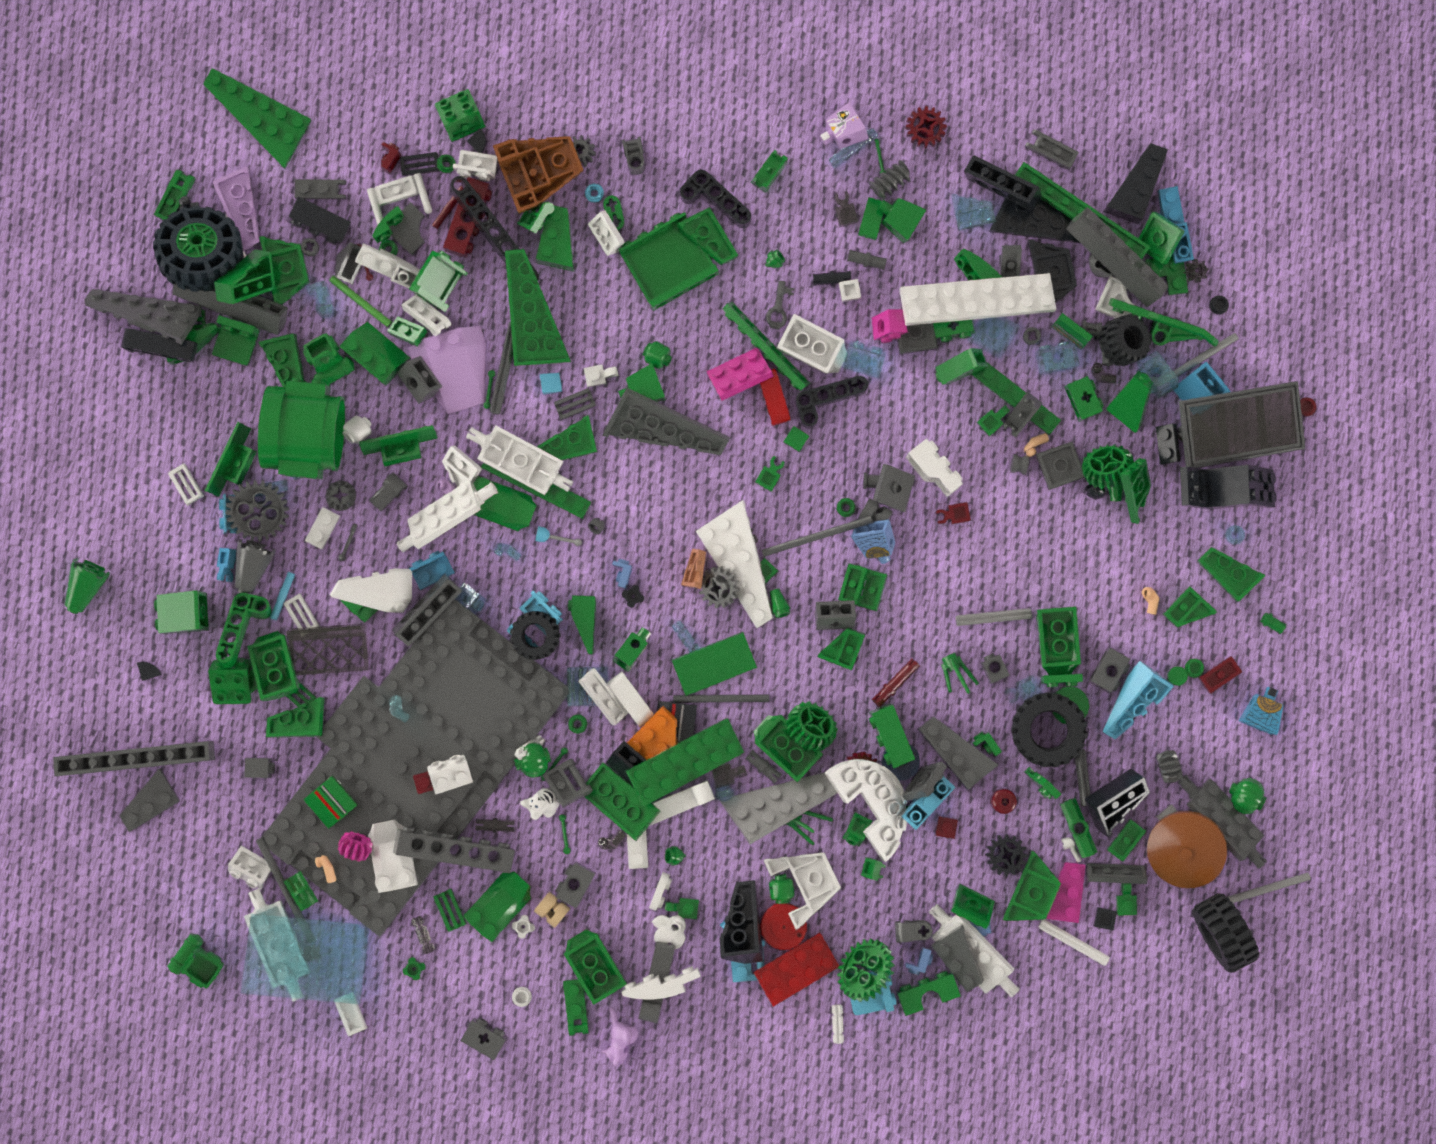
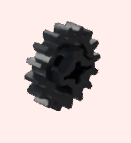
M1005 834L1003 839L1000 835H997V841L991 839L990 841L993 845L986 846L990 850L989 853H985V856L990 858L986 863L992 864L990 869L992 871L997 869L998 875L1002 871L1006 877H1008L1009 872L1012 875H1016L1015 870L1022 871L1020 865H1026L1023 858L1028 857V855L1024 854L1023 851L1027 848L1025 846L1021 847L1022 840L1015 841L1016 836L1014 835L1010 839L1008 834ZM1005 842H1010L1014 844L1016 847L1008 848ZM998 846L999 851L994 855V850ZM1004 849L1007 852H1011V855L1008 856L1009 861H1007V859L1002 858V856L1004 855ZM1019 855L1018 861L1014 864L1015 857ZM1004 862L1007 868H1002L996 863Z

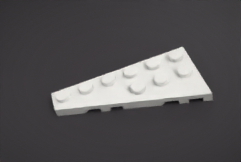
M742 500L698 529L696 533L717 566H723L724 570L729 568L730 575L736 574L734 580H739L736 587H739L740 590L735 593L738 595L740 603L752 622L758 628L773 619L774 615L769 596L767 595L754 536H752L750 521L745 508V501Z

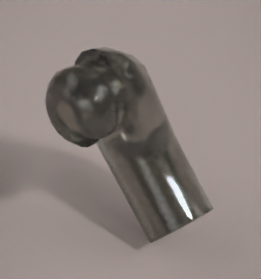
M1101 363L1093 364L1091 374L1098 382L1116 383V374H1106Z
M618 830L614 837H601L598 840V846L602 850H615L626 837V834Z

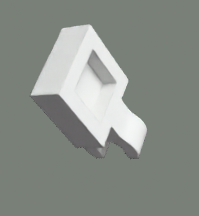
M603 365L584 368L587 387L606 384L605 378L618 376L616 367L605 370Z

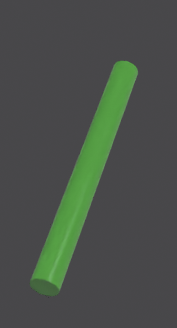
M334 275L329 279V282L387 328L391 325V320Z

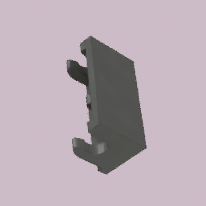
M1027 392L1004 420V428H1011L1013 430L1012 435L1016 437L1043 403Z

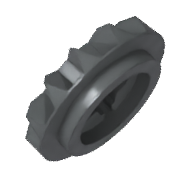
M339 480L331 483L326 489L325 498L327 504L332 509L345 511L355 503L356 491L350 483ZM340 490L342 493L348 494L345 497H342L341 503L339 501V498L333 497L335 494H338Z

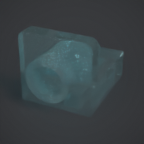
M463 582L460 586L462 592L455 600L476 615L483 609L487 599Z

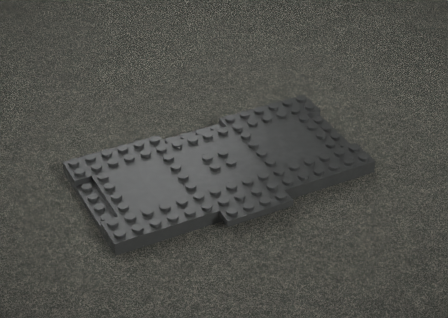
M456 599L415 640L380 686L376 685L366 676L360 679L324 725L322 736H317L320 741L331 749L262 836L271 852L299 872L301 871L305 877L350 911L352 916L379 937L385 933L439 862L413 858L418 885L378 893L375 885L376 878L371 854H369L366 860H361L360 862L356 860L351 861L349 858L345 859L344 856L339 854L338 843L344 833L353 831L354 833L365 834L368 837L372 824L396 820L404 827L414 828L415 832L418 833L428 830L433 831L434 835L437 836L447 833L452 834L453 838L458 839L515 765L514 759H517L515 757L516 750L528 741L533 740L541 732L572 692V689L536 661L526 659L522 655L520 656L517 650H514L512 647L513 643ZM454 755H465L473 783L439 794H435L434 790L422 794L417 793L413 775L427 772V767L433 762L446 761ZM333 775L358 805L328 829L303 799ZM420 838L412 841V848L420 846ZM435 841L432 843V851H437L439 849V841ZM321 855L328 857L334 867L337 879L335 882L327 883L323 867L318 868L316 866L315 859L317 857H321Z

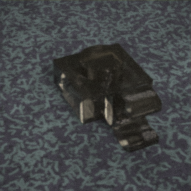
M726 764L712 770L717 789L735 784L734 778L747 776L744 765L731 769V765Z

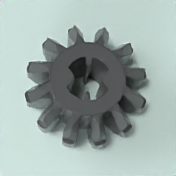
M580 135L579 140H577L576 136H573L576 152L579 148L583 152L582 154L577 152L579 160L583 163L584 167H587L586 161L592 163V157L596 156L594 151L595 145L590 144V138L584 140L583 135Z
M1166 750L1157 754V763L1163 781L1165 783H1174L1181 780L1183 772L1176 752L1174 750Z

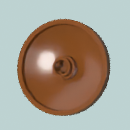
M1179 811L1163 817L1155 824L1148 838L1147 856L1155 873L1165 882L1180 888H1197L1210 883L1221 873L1227 858V843L1223 832L1213 820L1197 812Z

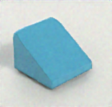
M559 373L540 374L543 395L562 392Z

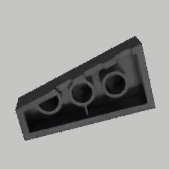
M1150 143L1103 212L1139 225L1145 215L1168 149Z

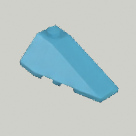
M1139 661L1127 676L1103 732L1113 739L1118 738L1133 725V718L1135 716L1147 714L1146 707L1153 701L1156 705L1159 704L1174 686L1152 668Z

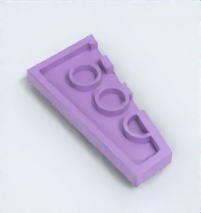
M246 166L212 181L227 217L234 221L235 226L240 231L243 251L261 244L249 168Z

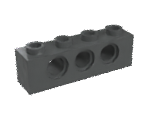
M444 574L392 629L394 634L410 647L462 592L461 588L449 576Z

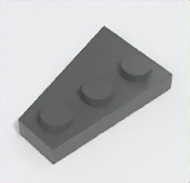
M161 768L157 770L119 815L129 832L180 802Z

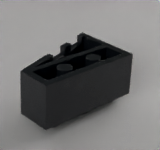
M1130 769L1084 799L1095 827L1109 838L1112 835L1111 831L1118 823L1122 824L1125 820L1123 817L1131 809L1134 810L1150 791L1145 778L1133 769Z

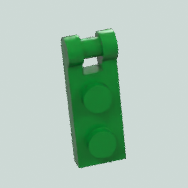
M177 169L154 216L164 220L174 211L175 213L180 210L179 199L187 196L196 178L191 175L187 176L183 171ZM180 181L184 182L182 187L178 185Z
M578 979L563 981L569 1036H574L575 1033L589 1034L584 988ZM581 1019L582 1025H574V1020Z

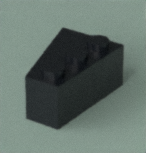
M299 196L295 200L286 220L297 228L308 230V233L316 237L322 236L326 238L325 241L332 245L342 243L351 223Z

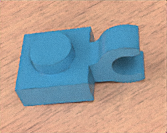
M219 548L217 567L220 568L217 580L223 581L226 575V582L233 581L234 576L230 569H234L236 550Z

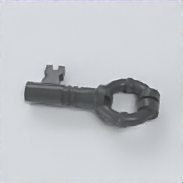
M778 281L775 306L770 308L766 314L767 323L772 329L779 330L787 321L786 312L782 307L783 296L786 293L794 295L792 291L795 288L786 287L785 281ZM773 312L782 314L781 323L771 321V314Z

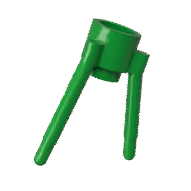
M955 652L942 658L943 664H941L949 693L952 692L947 669L950 672H956L968 694L970 690L958 669L960 666L976 685L979 684L963 663L961 657H957Z
M811 811L803 813L819 819L833 821L831 817ZM802 815L786 824L792 827L811 845L815 844L797 827V825H800L809 832L814 833L812 828L801 822Z

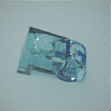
M320 281L306 286L308 294L311 297H315L317 314L323 319L332 318L335 308L327 283Z

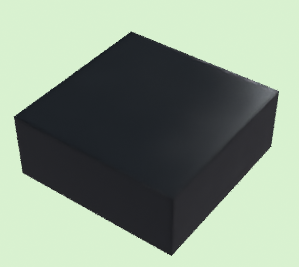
M1097 907L1093 926L1114 931L1117 911Z

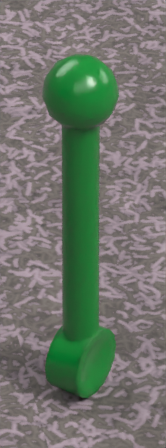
M874 139L881 169L880 173H886L879 139Z
M494 370L488 372V390L486 402L483 404L485 409L491 407L489 402L493 377L496 375Z
M566 747L561 748V753L548 771L555 768L563 755L568 753Z
M561 814L559 815V820L562 825L565 846L563 852L568 855L571 849L568 847L565 826L566 816Z

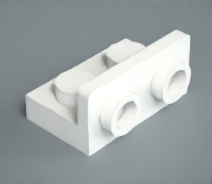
M606 210L601 211L588 223L592 233L607 256L619 252L620 247L625 241Z
M243 846L238 849L228 864L229 874L236 879H243L253 889L257 887L261 890L265 880L271 873L264 858Z

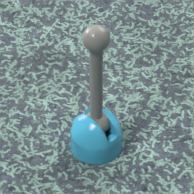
M538 526L535 539L537 542H546L550 538L574 543L576 546L582 544L580 539L573 540L550 535L548 529Z

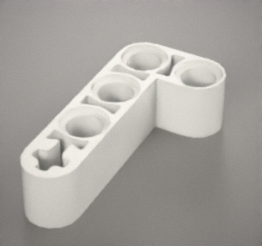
M708 780L652 803L661 812L649 826L714 800L715 797Z

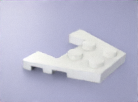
M824 852L764 860L771 877L790 869L804 898L805 906L788 913L795 930H798L841 889Z

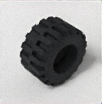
M1132 314L1123 315L1106 322V325L1102 326V331L1099 334L1101 337L1099 344L1102 346L1100 349L1101 352H1104V357L1106 359L1109 358L1110 363H1115L1116 366H1126L1142 360L1150 351L1149 345H1151V340L1149 337H1151V334L1148 333L1147 325L1145 326L1142 319L1139 320L1138 316H1132Z
M540 611L527 612L519 616L510 630L512 647L514 650H517L520 656L522 655L526 659L538 660L548 657L551 653L555 652L556 647L560 643V627L557 625L556 620L551 615ZM532 624H539L546 631V640L539 647L530 646L525 639V631Z

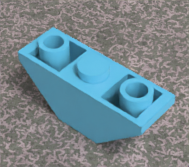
M944 776L933 787L934 791L930 796L913 799L901 816L915 830L956 788Z

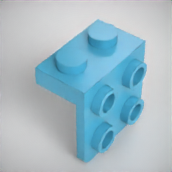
M532 591V596L519 608L523 613L532 611L547 613L556 620L557 625L563 620L560 617L562 613L554 605L550 607L547 604L549 600L540 591L537 593ZM535 624L546 635L545 629L541 625Z
M872 971L869 972V973L872 974V975H875V976L877 975L876 973H874V972H872ZM892 980L891 982H885L887 988H881V995L877 992L875 993V999L869 996L868 1001L863 999L862 1002L850 998L853 1013L855 1015H862L880 1010H885L886 1012L894 1011L893 1005H896V998L894 993L890 992L889 987L892 985Z

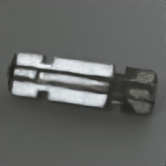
M422 916L413 918L411 922L413 927H416L415 932L420 944L423 945L422 950L424 954L433 952L435 948L433 943H430L431 938L426 926L423 925L424 920Z

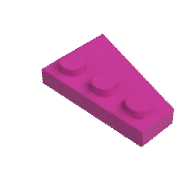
M1065 862L1058 877L1062 884L1047 919L1079 923L1085 864Z

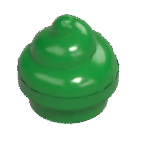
M778 249L775 251L771 250L767 254L768 258L766 259L765 266L772 268L782 267L785 262L783 254Z
M671 846L665 851V861L672 866L678 865L686 857L677 846Z

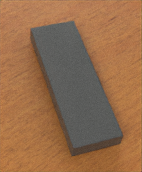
M1086 864L1088 882L1147 884L1148 879L1144 865Z

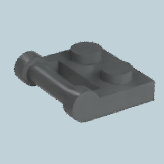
M573 758L543 774V778L562 808L583 796L589 795L593 791L577 770ZM565 770L570 771L580 790H575L564 773Z

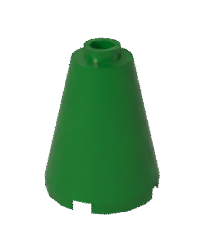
M78 558L73 559L71 563L64 604L67 607V611L73 614H78V612L85 610L110 575L109 571L107 573L103 572L105 568L88 560H84L83 563L78 562Z

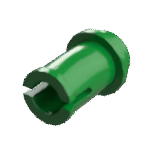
M1267 612L1260 620L1263 623L1262 626H1268L1278 634H1282L1287 625L1273 617L1272 613L1268 614Z

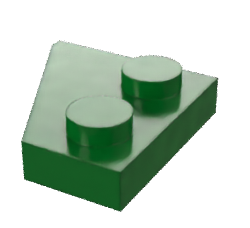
M1189 586L1162 615L1177 628L1216 614L1217 611Z
M848 627L826 646L817 657L852 671L866 634Z

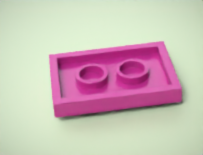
M754 348L706 371L721 401L773 377L771 369L758 348Z

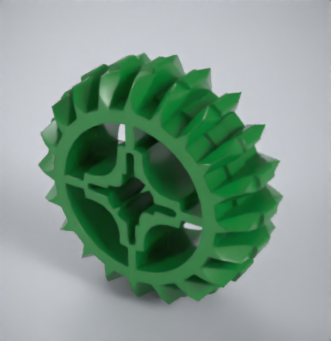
M1107 444L1106 447L1100 446L1099 449L1093 448L1092 453L1088 452L1087 457L1084 458L1082 463L1083 476L1088 484H1092L1094 488L1098 486L1101 490L1104 487H1107L1108 490L1110 487L1117 488L1119 484L1123 485L1121 472L1134 462V458L1128 449H1124L1123 446L1117 447L1116 444L1113 446Z
M808 701L807 703H800L791 710L786 724L788 725L787 731L791 732L790 737L795 738V743L799 742L801 748L805 746L808 751L813 749L816 752L824 750L833 743L837 736V722L833 721L834 716L828 714L829 710L825 711L823 709V705L819 707L816 702L811 704Z

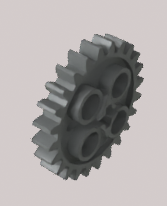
M254 479L253 485L246 481V487L239 484V491L233 489L235 496H228L232 503H226V507L231 509L225 511L226 515H231L227 518V522H234L231 525V529L237 527V535L243 532V539L249 535L251 541L254 540V537H257L258 541L261 542L262 536L269 540L268 534L271 533L275 537V530L282 531L279 525H286L283 518H289V515L284 513V511H288L289 507L283 506L288 501L287 499H281L284 493H277L279 490L278 486L272 489V482L266 486L263 479L260 484H257L256 479ZM262 493L265 495V499L263 501H256L255 495ZM268 501H272L271 504L264 506ZM241 504H247L249 509L246 512H241L238 507ZM254 507H257L258 509H260V510H261V513H260V514H258L257 512L253 513V512H254ZM268 509L276 511V515L273 517H268L265 513ZM251 515L248 519L243 520L244 517ZM254 519L260 521V525L255 528L249 525L250 521Z

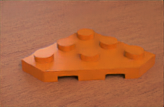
M662 706L627 744L647 760L678 744V738L676 737L677 719Z

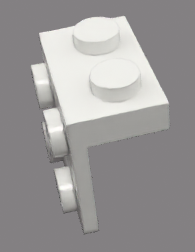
M460 150L458 164H453V169L464 178L476 176L478 180L489 182L490 179L495 180L498 159L495 155Z

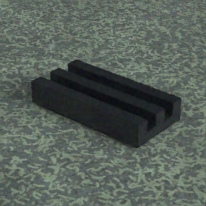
M432 152L400 157L402 176L440 172L437 168L438 153ZM434 158V161L418 162L412 164H405L404 162L411 160ZM435 165V167L407 171L405 170L407 168Z

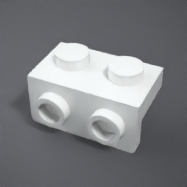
M454 755L449 760L436 761L427 767L435 794L473 783L465 755Z

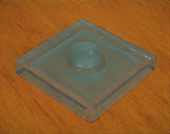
M1005 317L983 318L978 321L975 327V334H971L972 337L968 341L1001 359L1020 326Z

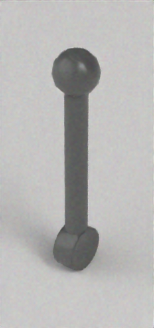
M355 523L352 525L342 554L338 556L340 561L346 559L345 554L358 526Z

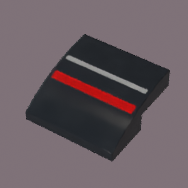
M658 701L657 711L664 706L677 719L676 737L678 742L694 735L697 705Z

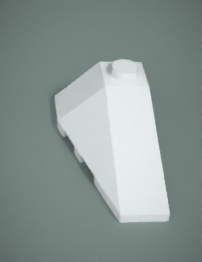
M394 568L385 574L375 572L372 573V576L366 578L356 576L338 580L330 595L336 599L384 612L404 613L412 600L411 569Z

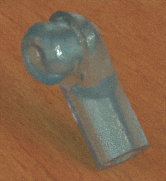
M398 695L392 696L389 700L390 713L406 723L411 715L403 711L401 697Z

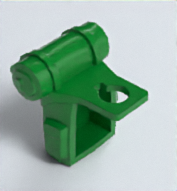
M327 333L314 338L303 346V354L310 366H314L316 371L314 380H321L327 386H330V384L355 371L354 362L350 358H343L339 354V345Z
M190 933L175 956L170 959L167 967L170 972L176 975L185 974L189 977L191 983L200 988L204 987L207 989L216 979L224 963L221 961L222 958L214 954V952H207L201 947L204 943L201 936Z

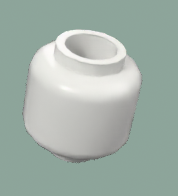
M354 416L343 426V435L350 443L359 444L360 441H364L371 435L370 426L372 424L366 417Z

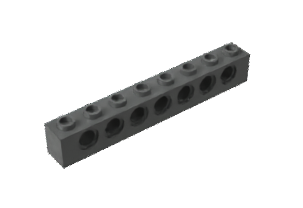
M214 741L53 757L54 777L215 760Z

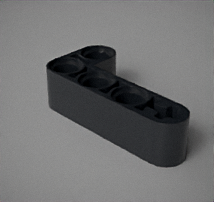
M697 170L680 188V197L685 204H692L703 195L737 227L747 228L750 225L751 212L707 171ZM699 177L706 178V182L703 184L698 183L696 180ZM716 189L720 191V194L712 196L710 192ZM688 190L694 193L691 197H685L683 194ZM731 202L734 204V207L726 209L724 204ZM739 215L742 217L746 215V221L744 219L740 221Z
M125 328L121 348L131 353L138 352L141 353L140 355L146 353L194 363L198 343L184 340L181 345L176 343V339L171 337L167 339L159 334Z
M856 376L800 392L795 402L802 426L811 429L817 425V407L863 395L868 388L867 379L863 376ZM857 382L864 384L862 390L855 387L852 388V393H850V388L856 386ZM843 387L845 388L846 393L844 395H838L836 393V388ZM819 392H825L828 395V398L826 400H820L817 394ZM807 397L810 403L808 405H801L799 399ZM812 415L815 421L808 424L805 422L804 417Z

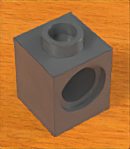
M992 653L983 657L984 661L980 664L990 684L1010 676L1000 654L995 656ZM992 662H996L999 666L996 673L991 672L989 669V665Z
M245 758L244 778H272V774L275 773V763L272 762V758Z

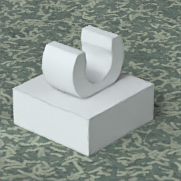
M858 279L839 282L842 302L861 299Z

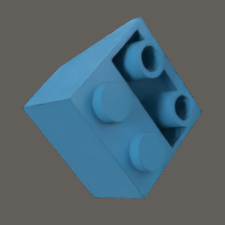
M1207 361L1172 388L1180 400L1231 392ZM1215 403L1189 407V410L1192 414L1197 413L1200 416Z

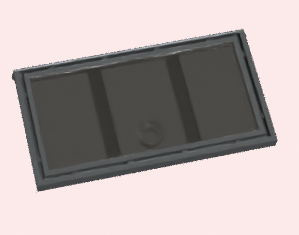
M1298 381L1178 401L1185 463L1188 467L1200 468L1305 449Z

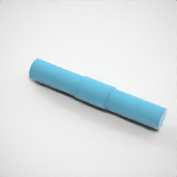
M291 572L287 573L270 616L273 620L277 621L283 603L289 593L295 576Z

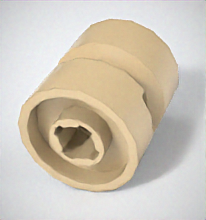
M549 891L535 908L534 912L541 918L546 917V922L555 928L571 908L563 902H557L558 898Z

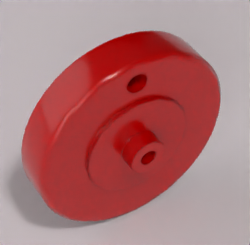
M790 903L774 904L764 912L760 922L762 937L768 945L778 950H789L795 948L803 941L807 932V922L798 930H795L788 913L798 909L797 906Z

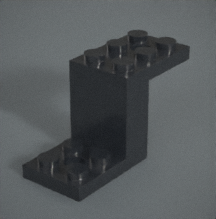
M1252 465L1214 469L1180 467L1182 506L1207 510L1241 506L1275 508L1277 495L1274 491L1276 476L1273 469Z

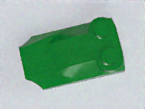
M477 476L473 483L477 491L492 482L497 488L498 493L486 499L485 503L480 506L481 510L473 514L474 516L515 531L529 527L537 506L532 500L531 495Z
M1076 606L1037 609L1036 621L1038 623L1042 668L1045 669L1048 675L1072 674L1073 670L1081 664Z
M279 631L257 637L252 645L247 646L261 701L276 700L294 694L299 690L300 682L296 678L284 634H281Z
M768 715L753 731L755 744L798 783L823 756V753L820 750L814 752L813 749L808 751L805 746L801 748V744L799 742L795 743V738L790 737L791 732L787 731V720L782 715Z
M515 871L511 873L502 872L463 917L483 937L493 942L531 899V886Z
M585 929L567 941L564 956L593 1005L627 984L623 974L618 969L597 933Z

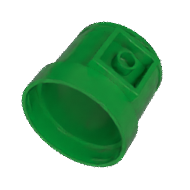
M292 378V381H286V387L268 385L263 395L258 425V459L260 467L262 469L278 470V474L282 476L322 480L323 470L338 471L344 443V397L330 395L331 388L321 380H312L311 383H307L304 379Z

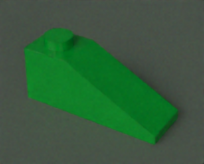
M572 595V600H568V611H571L572 618L588 654L594 655L596 597Z

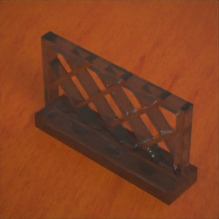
M366 623L288 629L286 634L295 674L309 675L369 670ZM362 636V646L359 649H356L349 643L353 637ZM334 638H340L345 642L339 651L330 644ZM316 639H320L326 644L320 652L311 646ZM293 641L303 642L306 645L305 649L301 653L297 652L294 649ZM346 645L355 651V654L350 659H347L340 653ZM327 646L336 653L330 661L321 654ZM308 647L317 654L311 663L302 656ZM357 653L364 658V666L357 667L351 662ZM338 655L347 662L342 668H337L332 663ZM318 657L328 663L323 669H318L313 665V662ZM301 658L308 666L304 670L296 671L295 662Z

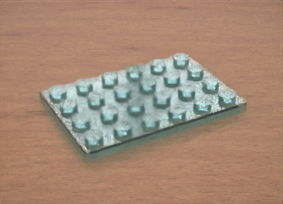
M251 914L240 993L360 1004L369 928L362 924Z

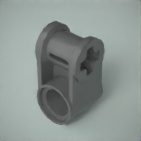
M639 136L637 139L628 141L623 139L624 154L629 171L634 175L642 174L645 169L641 137ZM638 161L641 163V165L639 167H633L632 163Z
M904 920V923H900V921L894 922L896 942L927 940L933 932L930 923L926 920ZM923 925L926 927V929H929L925 931L924 935H922L921 931H918L922 928L921 926Z

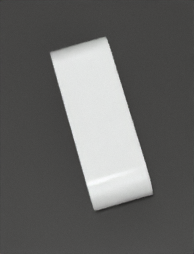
M622 671L607 682L610 689L639 727L644 725L654 715Z

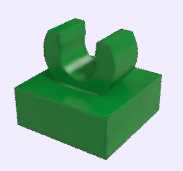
M865 857L861 876L878 881V878H883V875H880L881 868H886V865L882 864L881 861Z

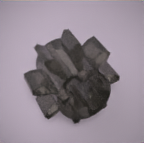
M1194 259L1192 263L1185 264L1187 268L1183 273L1188 277L1187 281L1194 280L1195 283H1199L1201 279L1207 278L1206 273L1209 268L1206 267L1205 261L1198 263V259Z

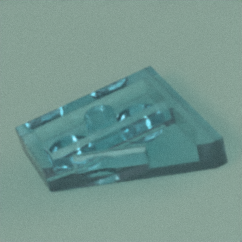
M957 194L951 195L959 231L996 222L992 202L979 201L971 197H960Z

